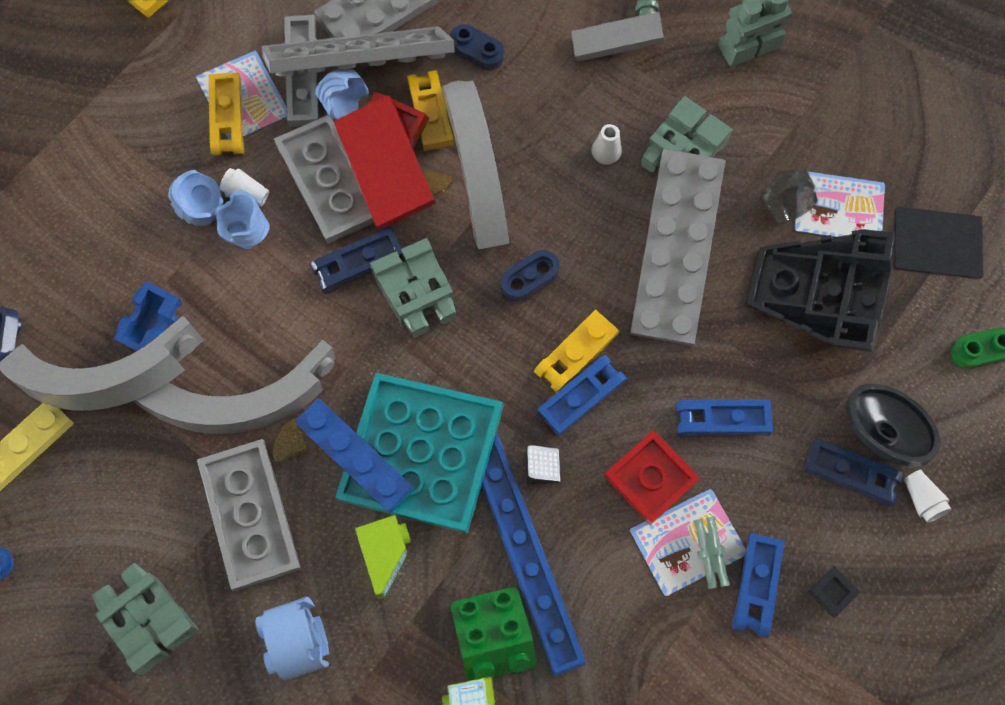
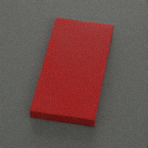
M390 95L333 121L374 223L379 230L436 204Z

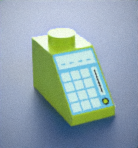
M395 515L355 528L378 600L386 597L408 554L405 544L411 543L406 524L398 525Z
M492 677L449 685V695H442L443 705H495Z

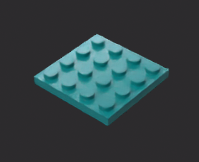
M375 373L356 434L414 488L409 496L390 515L468 534L503 411V402ZM345 471L343 472L335 496L337 501L389 514Z

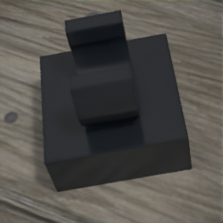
M834 566L808 593L832 618H835L855 599L860 591Z

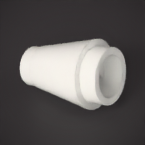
M605 125L592 145V155L599 163L604 165L612 164L622 154L620 132L615 125Z
M229 168L219 188L220 191L225 193V197L230 198L232 192L239 190L247 191L260 207L264 205L269 195L268 189L264 188V186L240 169L234 170Z
M922 470L915 471L904 479L919 517H924L927 523L933 522L951 511V507L948 504L950 500Z

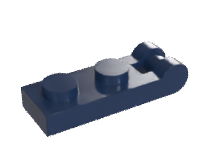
M389 227L315 259L311 262L310 267L314 275H318L321 280L319 286L322 292L329 294L344 284L372 273L370 263L396 251L402 260V248L392 228ZM338 265L340 271L331 274L330 269Z
M818 438L812 442L803 469L806 473L870 497L877 503L885 506H894L897 498L894 492L896 486L901 484L904 475L903 472ZM876 476L883 480L882 487L874 484Z

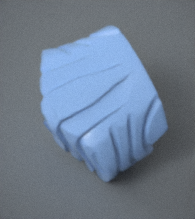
M337 68L321 80L315 89V94L328 115L336 120L358 110V101L369 94L364 80L353 69Z
M196 170L183 173L171 183L168 198L171 201L170 205L175 209L174 212L182 220L184 219L188 224L192 223L194 226H205L216 220V208L224 203L217 182Z
M239 190L232 192L230 201L217 207L215 210L217 231L220 237L243 249H250L259 244L266 237L270 229L268 220L255 199L247 191Z

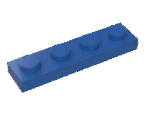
M319 398L294 421L300 429L389 514L414 490L407 480Z

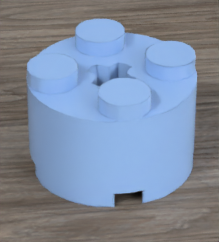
M309 597L265 610L263 616L256 618L258 634L262 639H265L268 651L264 653L266 669L269 674L277 672L278 676L284 681L328 667L329 665L328 661L323 660V656L329 655L325 630L320 616L312 617L309 609L315 607Z

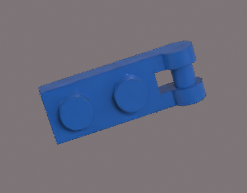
M607 355L600 357L537 409V413L558 437L628 380L621 371L617 372L611 366L612 361ZM602 374L607 379V382L602 385L596 376Z
M680 400L676 402L677 413L680 414L681 423L677 425L678 436L681 437L696 435H771L773 432L770 400ZM703 413V422H694L693 414Z
M754 533L748 535L736 609L732 620V630L744 632L747 629L755 631L757 636L768 638L771 631L785 541ZM749 606L761 608L759 618L748 615Z

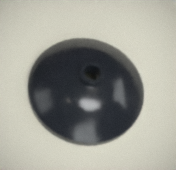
M864 384L857 387L848 397L846 415L851 429L860 442L875 455L893 464L918 467L928 464L938 454L941 447V438L935 422L925 409L908 395L886 385Z

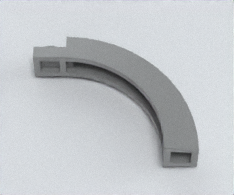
M473 80L450 82L448 85L441 87L459 154L474 239L478 249L510 244L495 157L476 86Z
M182 316L145 347L123 359L106 365L82 369L58 367L40 360L25 345L21 344L0 361V371L26 394L46 405L60 409L81 411L106 409L137 400L172 381L185 371L179 361L191 353L204 339L191 323Z
M322 340L290 373L273 384L254 392L235 396L215 397L192 393L167 383L156 391L134 401L151 415L182 429L209 434L247 432L281 421L310 403L323 391L318 377H323L330 372L335 364L334 360L336 357L333 348Z

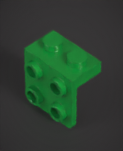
M510 587L458 600L451 604V612L468 682L483 678H494L510 673H520L529 668L537 667L533 638L517 588Z

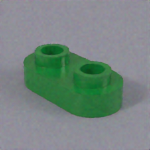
M993 328L960 337L951 347L950 354L952 360L956 365L964 369H974L1005 361V347L998 343V339L1005 343V328ZM967 346L973 347L975 354L969 352Z

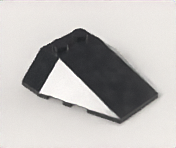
M860 229L852 231L850 235L833 238L831 235L820 236L821 240L801 243L798 240L760 247L746 304L759 312L838 348L872 352L880 336L891 282L895 232Z

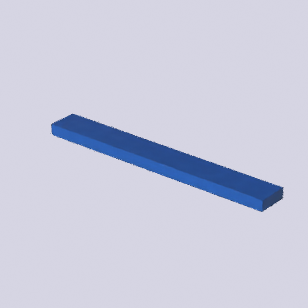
M496 432L481 487L551 673L555 677L586 665L587 662L499 435Z

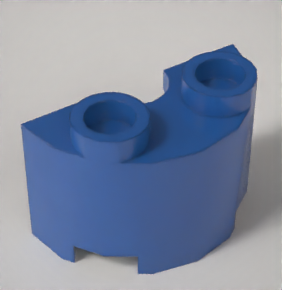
M145 281L143 287L139 288L133 296L134 312L130 317L124 316L120 320L114 340L136 351L140 350L179 319L175 314L177 307L182 306V301L179 297Z

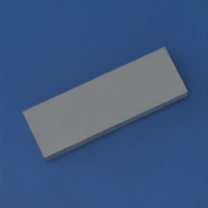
M659 12L571 31L576 62L665 43Z

